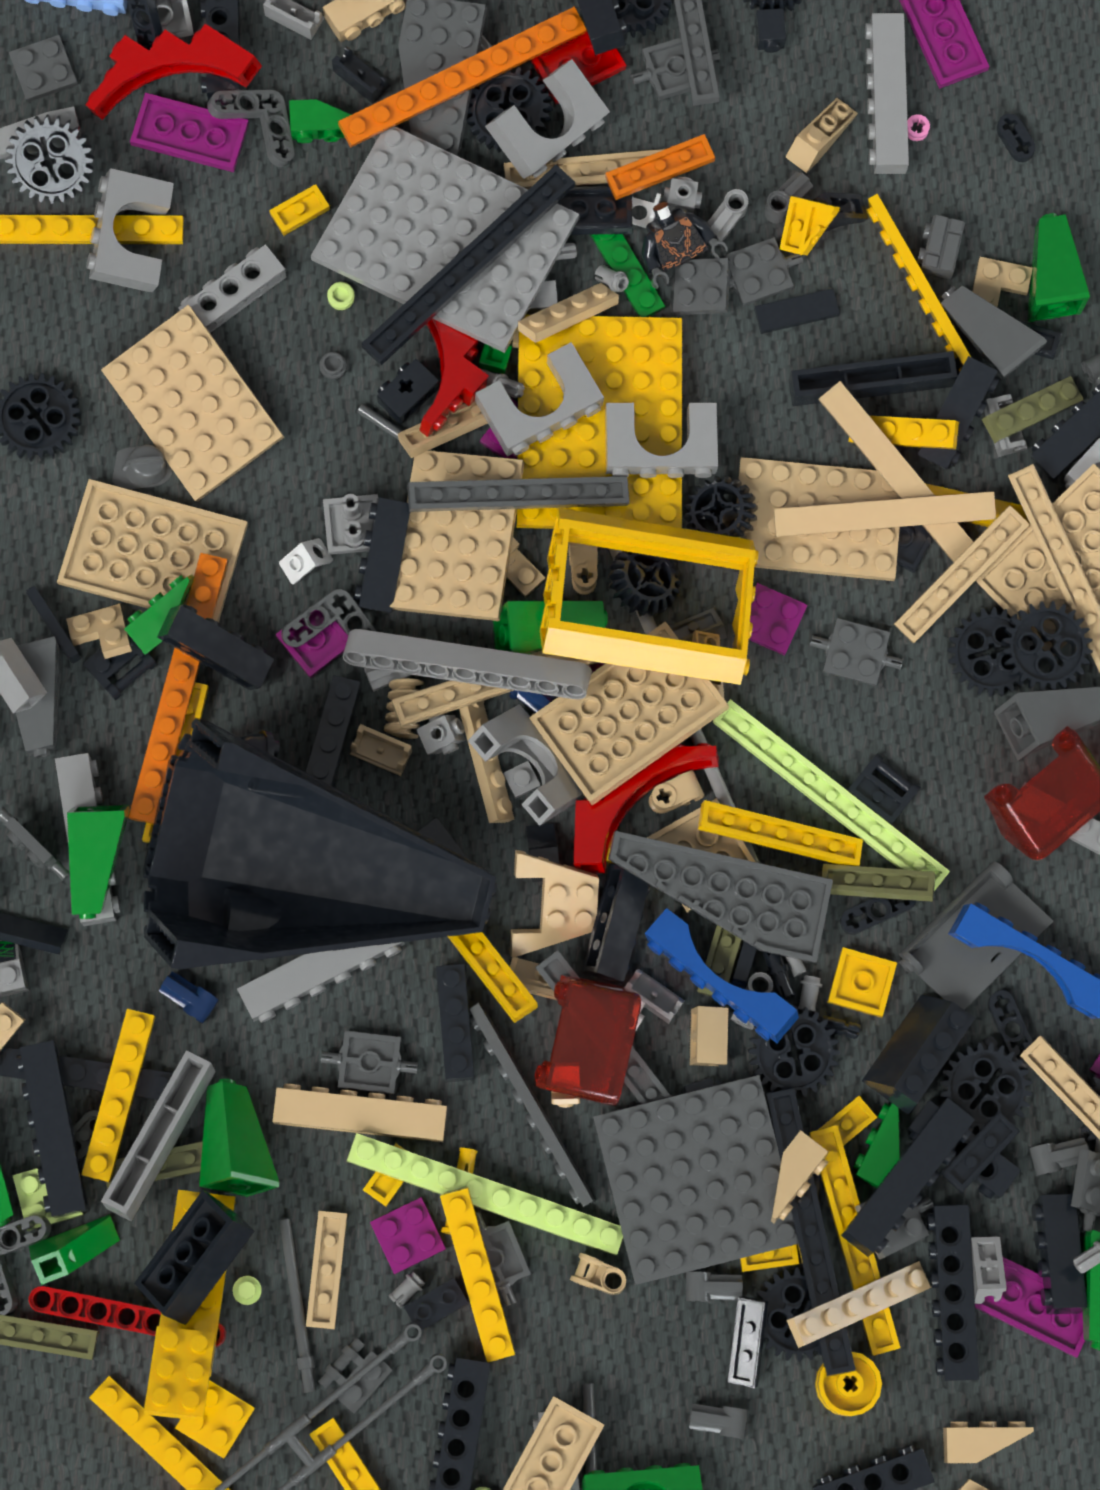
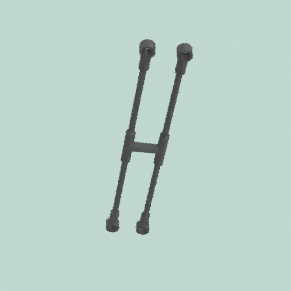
M410 1322L406 1324L404 1332L389 1343L382 1353L307 1414L304 1413L264 1445L262 1451L214 1490L227 1489L268 1454L272 1455L286 1442L305 1465L290 1476V1480L278 1490H289L294 1485L298 1486L332 1456L337 1454L336 1451L412 1388L416 1385H421L435 1372L440 1373L444 1371L447 1367L446 1358L440 1353L433 1354L429 1359V1363L412 1376L413 1379L333 1445L329 1444L314 1457L296 1434L311 1423L313 1417L390 1354H395L410 1341H416L421 1337V1328L417 1323ZM409 1328H417L418 1333L415 1336H409L407 1334ZM440 1358L443 1360V1365L438 1368L434 1367L433 1361Z

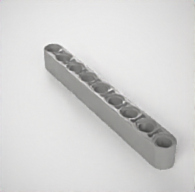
M354 629L349 632L343 653L344 661L353 666L569 699H583L586 697L592 673L591 668L581 662L362 629Z

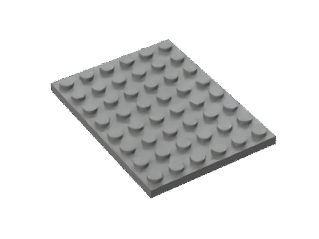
M394 126L379 135L311 254V260L397 302L405 304L528 189ZM556 204L435 315L433 319L505 353L518 330V321L526 316L575 227L579 214Z

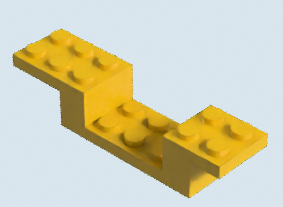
M178 1190L172 1231L201 1192ZM210 1194L234 1211L235 1196ZM226 1271L186 1325L161 1313L160 1323L156 1329L144 1414L203 1421L209 1378L212 1374Z

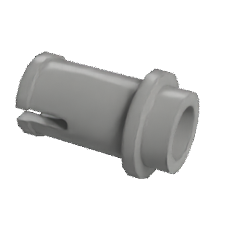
M605 265L599 266L595 271V275H598L595 276L596 281L608 285L614 292H622L628 286L629 280L622 271L616 272Z
M805 975L804 980L800 981L802 991L798 1006L799 1010L807 1007L809 1012L816 1011L819 988H822V984H820L821 978Z
M414 1271L410 1275L407 1273L405 1275L407 1278L388 1295L393 1302L396 1301V1305L399 1308H402L418 1290L420 1292L423 1290L422 1287L425 1285V1282Z

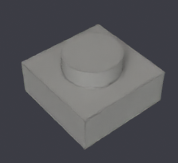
M528 761L503 773L515 799L540 787V783Z

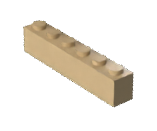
M284 1084L283 1088L276 1089L272 1121L274 1124L444 1142L447 1106H442V1101L425 1099V1104L414 1103V1098L407 1096H397L396 1100H386V1095L379 1093H369L368 1097H359L356 1091L340 1090V1094H331L328 1088L312 1087V1091L300 1090L301 1086L296 1084Z

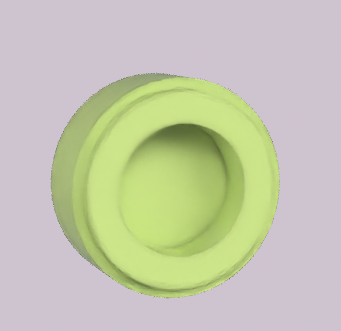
M345 282L334 283L327 293L329 304L337 310L348 309L355 300L353 288Z

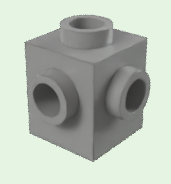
M688 177L672 178L671 187H665L663 202L668 203L671 211L680 208L684 213L692 212L694 214V208L700 209L702 192H697L699 182H694Z
M442 714L429 718L430 723L417 729L427 755L439 754L441 752L444 755L452 753L459 749L458 744L466 741L463 734L465 732L464 726L455 715Z

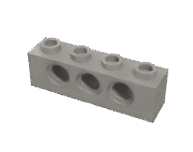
M266 244L260 249L256 247L246 255L245 260L239 264L234 263L230 265L220 278L208 281L203 286V290L198 294L186 297L181 302V306L178 307L179 311L190 305L209 333H211L286 278L285 268ZM250 271H257L260 273L259 276L255 279H249L246 277L247 273H249ZM231 286L238 288V291L232 295L224 292ZM208 302L216 304L213 310L207 311L203 309V306Z

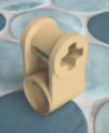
M569 542V562L573 588L579 594H590L594 591L597 584V546ZM582 575H587L588 583H583Z
M691 770L656 786L648 802L652 811L663 814L678 807L689 805L691 800L696 802L705 795L694 771ZM659 794H661L662 797H668L666 804L663 800H657Z
M583 1253L579 1254L580 1262L575 1275L570 1277L571 1281L610 1295L620 1294L625 1289L626 1277L623 1271ZM590 1265L586 1277H583L587 1266ZM613 1273L619 1275L622 1279L620 1287L617 1289L608 1288L605 1284V1279L608 1275Z

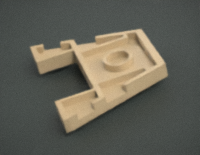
M515 850V877L543 878L540 929H511V957H517L591 933L597 915L598 875L565 864L560 865L550 862L548 859L540 856L534 857L521 850Z

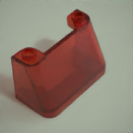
M1068 726L1059 732L1052 742L1053 749L1059 756L1018 790L1011 784H1000L984 796L1002 836L1033 860L1044 859L1100 812V766L1079 735Z
M561 975L560 982L558 981L555 985L554 997L557 998L558 1004L562 1006L550 1061L545 1060L536 1068V1086L541 1089L602 1104L616 1105L621 1096L638 1023L641 997L639 994L622 986Z

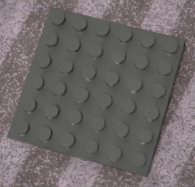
M759 1075L593 1117L635 1285L798 1244L791 1212L784 1221L779 1218L775 1224L771 1222L781 1161Z

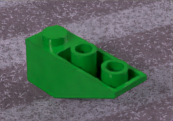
M317 99L289 100L292 140H297L299 143H310L313 139L337 142L340 138H345L338 122L351 114Z
M192 574L186 578L180 575L169 584L172 589L167 594L158 593L148 602L151 605L150 608L144 613L139 609L127 619L130 624L124 630L145 655L163 642L157 638L170 608L184 604L195 578Z
M884 1103L878 1115V1118L882 1119L878 1129H871L865 1143L869 1144L865 1155L859 1153L852 1167L857 1170L854 1177L875 1188L880 1185L900 1159L898 1107L893 1103Z
M107 1215L30 1245L29 1251L32 1264L41 1285L70 1274L120 1241L111 1216Z

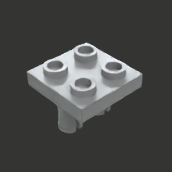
M347 494L342 498L323 499L328 555L367 551L368 547L363 546L366 530H371L373 519H368L371 502L376 503L378 494L363 496Z

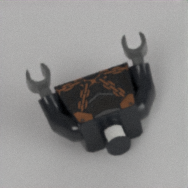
M662 202L653 208L657 219L646 226L647 234L644 236L641 253L649 273L653 274L651 285L653 288L658 289L657 277L663 278L664 284L667 286L669 277L665 272L709 250L707 245H711V253L717 259H719V256L714 251L715 247L722 246L726 252L728 248L724 242L716 240L717 235L705 220L692 212L684 213L680 208L671 211L668 203Z

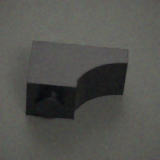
M824 192L812 200L840 207L839 212L825 230L826 232L840 226L862 223L868 219L861 194Z
M554 823L526 826L529 855L534 857L540 856L548 859L550 862L559 864ZM532 878V882L543 881V878Z

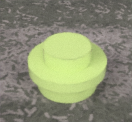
M252 1276L240 1277L234 1283V1298L243 1305H251L258 1301L261 1296V1285Z

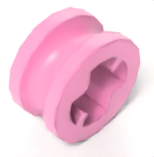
M916 114L911 116L907 120L908 138L912 141H921L926 138L930 129V123L922 115ZM913 123H917V126L919 124L923 125L921 133H917V130L915 132L911 130Z

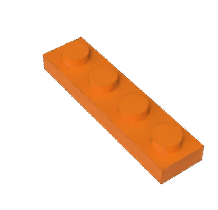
M705 134L606 172L605 178L615 200H618L715 161V156Z

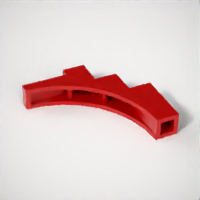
M204 24L201 30L194 34L190 45L166 29L155 38L150 50L124 35L121 41L114 45L109 56L116 64L106 72L103 82L90 94L86 106L93 114L103 120L115 105L132 91L151 81L169 75L189 72L209 73L225 77L247 88L262 65L253 54L207 24Z
M433 318L427 323V326L435 340L439 354L441 382L434 403L422 418L419 431L427 437L434 430L438 432L446 423V416L451 411L455 413L463 402L470 406L475 401V393L487 387L489 378L488 374L471 363L479 352L476 349L479 340Z
M700 743L696 746L678 744L606 795L604 800H599L593 805L590 804L587 798L576 800L575 868L591 873H605L607 855L613 833L617 830L627 812L654 787L677 775L691 770L719 767L717 747L707 743Z

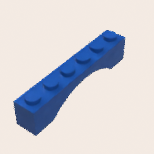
M975 902L974 905L965 904L948 933L949 935L971 948L983 946L1005 947L1017 950L1033 958L1054 977L1064 994L1067 1005L1091 1019L1100 1018L1099 974L1094 973V975H1091L1084 971L1086 967L1082 963L1074 959L1067 961L1060 956L1062 952L1050 945H1046V947L1036 942L1038 938L1027 931L1018 932L1012 928L1014 924L1001 916L997 919L988 914L990 910L984 905Z
M666 908L645 932L648 941L647 946L659 956L663 953L670 959L668 962L673 968L679 972L684 970L690 974V980L697 987L709 989L713 993L711 996L716 1002L722 1006L728 1004L735 1010L733 1014L745 1024L748 1021L757 1027L755 1031L766 1041L771 1038L778 1043L798 1020L797 1009L776 993L744 990L718 977L705 965L692 942L688 924Z

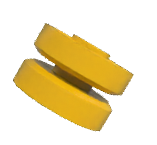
M852 1352L855 1372L826 1377L824 1364L822 1363L816 1374L815 1388L817 1397L826 1409L837 1415L848 1417L864 1414L875 1405L880 1397L882 1387L880 1371L872 1360L856 1352ZM846 1378L852 1381V1387L848 1390L843 1388L845 1386L843 1380Z

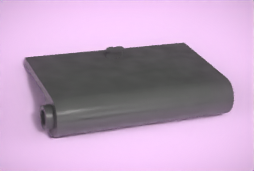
M993 861L899 953L901 957L899 963L908 973L911 974L914 971L943 1000L952 1001L964 1010L1022 954L1017 950L998 946L971 948L949 935L951 927L965 904L974 905L975 902L980 903L990 910L988 914L997 919L1001 916L1014 924L1013 929L1020 933L1027 931L1037 938L1053 923V920L1013 883L1010 873L996 861Z

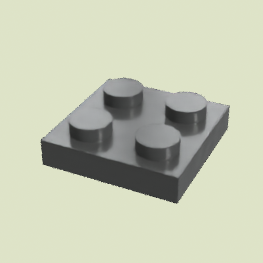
M60 35L9 52L27 103L78 85Z
M729 258L687 260L675 267L673 303L675 315L728 313L731 266Z

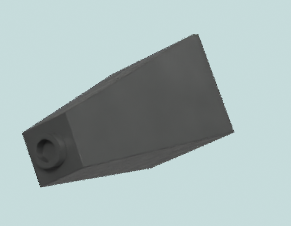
M963 285L958 289L953 286L941 296L944 299L941 302L944 311L987 364L998 371L996 375L1001 381L1047 343L1043 336Z
M55 636L17 645L47 691V694L31 709L16 713L25 751L28 756L34 755L35 759L51 755L50 751L56 750L62 650Z
M1100 687L1020 692L996 709L994 714L1017 761L1100 724Z

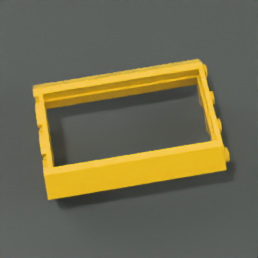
M558 508L547 556L549 570L543 593L545 607L539 630L542 652L741 685L743 675L747 676L750 660L747 659L748 639L751 637L753 624L750 622L751 603L754 601L756 588L753 586L754 567L757 565L759 552L755 549L753 540ZM568 542L740 570L735 588L738 603L732 624L735 634L733 647H719L560 621Z

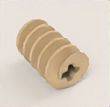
M412 678L392 680L389 682V687L393 691L388 692V698L393 700L420 691L416 689V686L424 685V682ZM387 703L386 708L391 712L385 716V719L390 722L384 726L385 732L399 738H418V735L412 733L411 729L419 728L420 724L414 723L401 728L392 703Z

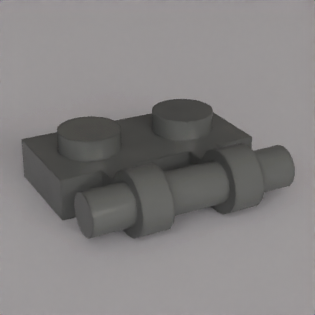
M356 1337L349 1346L345 1345L341 1350L343 1353L333 1365L329 1364L324 1369L326 1373L318 1382L326 1389L333 1381H336L341 1386L377 1357V1355L371 1351L365 1359L359 1356L358 1353L365 1344ZM352 1360L358 1367L346 1379L340 1373ZM382 1361L337 1399L355 1414L393 1370Z

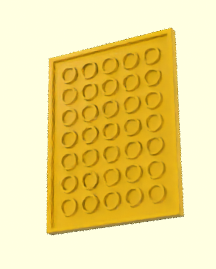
M592 316L536 343L519 331L518 382L525 386L524 395L521 398L518 397L519 411L528 416L542 417L553 413L561 405L563 392L547 365V355L571 342L604 396L603 406H601V410L591 417L584 415L577 419V423L566 430L560 428L554 431L553 436L541 443L536 441L529 445L528 450L517 455V459L524 462L522 479L613 477L612 474H606V403H634L635 436L642 448L649 453L667 456L682 449V318ZM629 474L627 477L629 504L627 506L563 508L682 528V477L670 478L667 474H657L653 478H642L640 474ZM558 508L517 509L516 528L553 529Z

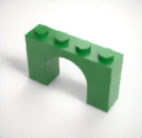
M679 1463L672 1468H662V1466L653 1465L646 1467L645 1470L636 1471L633 1468H621L612 1473L594 1470L589 1472L588 1475H584L581 1483L582 1490H703L699 1465L691 1466L689 1463Z

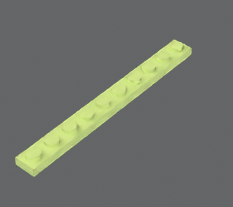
M731 699L728 701L729 709L716 717L712 723L856 836L863 839L865 843L897 868L935 872L934 891L950 872L947 868Z
M358 1133L355 1135L347 1158L349 1163L438 1194L468 1187L473 1206L615 1256L618 1254L623 1239L620 1225Z

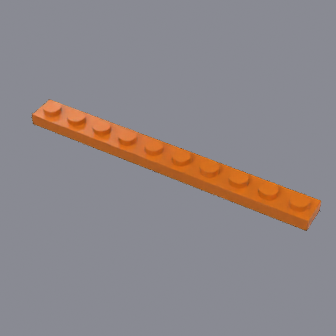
M574 6L340 120L338 125L351 148L585 34L587 29Z
M200 553L194 575L195 578L186 605L195 608L198 611L197 615L204 619H213L228 560ZM174 648L128 816L129 819L154 825L168 760L172 755H176L201 662Z

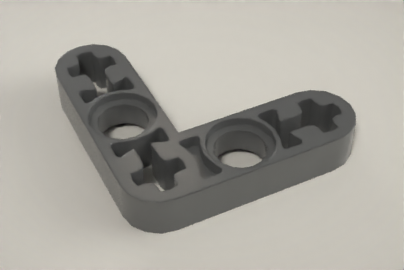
M276 90L217 91L212 95L207 103V109L213 117L218 119L260 118L269 161L276 167H284L289 164L294 157V146L285 101ZM240 99L249 100L252 104V109H244L240 105ZM268 99H270L272 104H276L274 108H272L271 104L266 103ZM218 100L220 101L221 105H226L224 109H222L220 105H216V102ZM270 123L279 124L282 128V134L272 132ZM279 147L281 153L286 154L284 158H282V155L280 153H276Z
M335 589L287 623L281 631V638L286 645L299 647L335 620L344 632L349 635L351 630H349L347 622L352 616H358L362 620V630L377 631L350 594L345 590ZM334 595L338 597L344 596L345 600L342 603L345 608L349 610L352 606L354 611L347 613L343 619L339 616L344 613L343 610L338 606H332V603L335 601ZM314 610H319L324 615V621L319 626H313L309 621V615ZM303 618L305 625L312 632L308 634L307 630H303L298 635L300 638L298 642L294 639L289 641L287 638L290 635L289 629L292 627V629L297 630L303 626L299 623V620Z
M29 1216L0 1227V1287L4 1285L5 1288L0 1290V1301L2 1298L8 1299V1303L4 1307H0V1315L13 1313L18 1305L17 1295L4 1255L46 1239L51 1232V1223L45 1216ZM35 1223L41 1224L42 1229H39L38 1233L25 1235L24 1230L34 1227ZM9 1230H13L17 1234V1242L13 1246H9L5 1241V1234Z

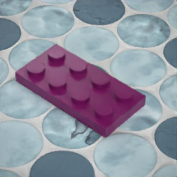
M899 0L939 89L988 71L990 66L960 0Z
M145 93L130 144L135 147L234 173L249 121L243 118L218 119L213 117L206 108Z
M1003 1257L1006 1291H1003L999 1301L995 1302L994 1296H986L982 1304H975V1308L1077 1358L1085 1342L1083 1337V1312L1080 1314H1046V1306H1043L1041 1303V1289L1044 1288L1043 1277H1039L1037 1273Z

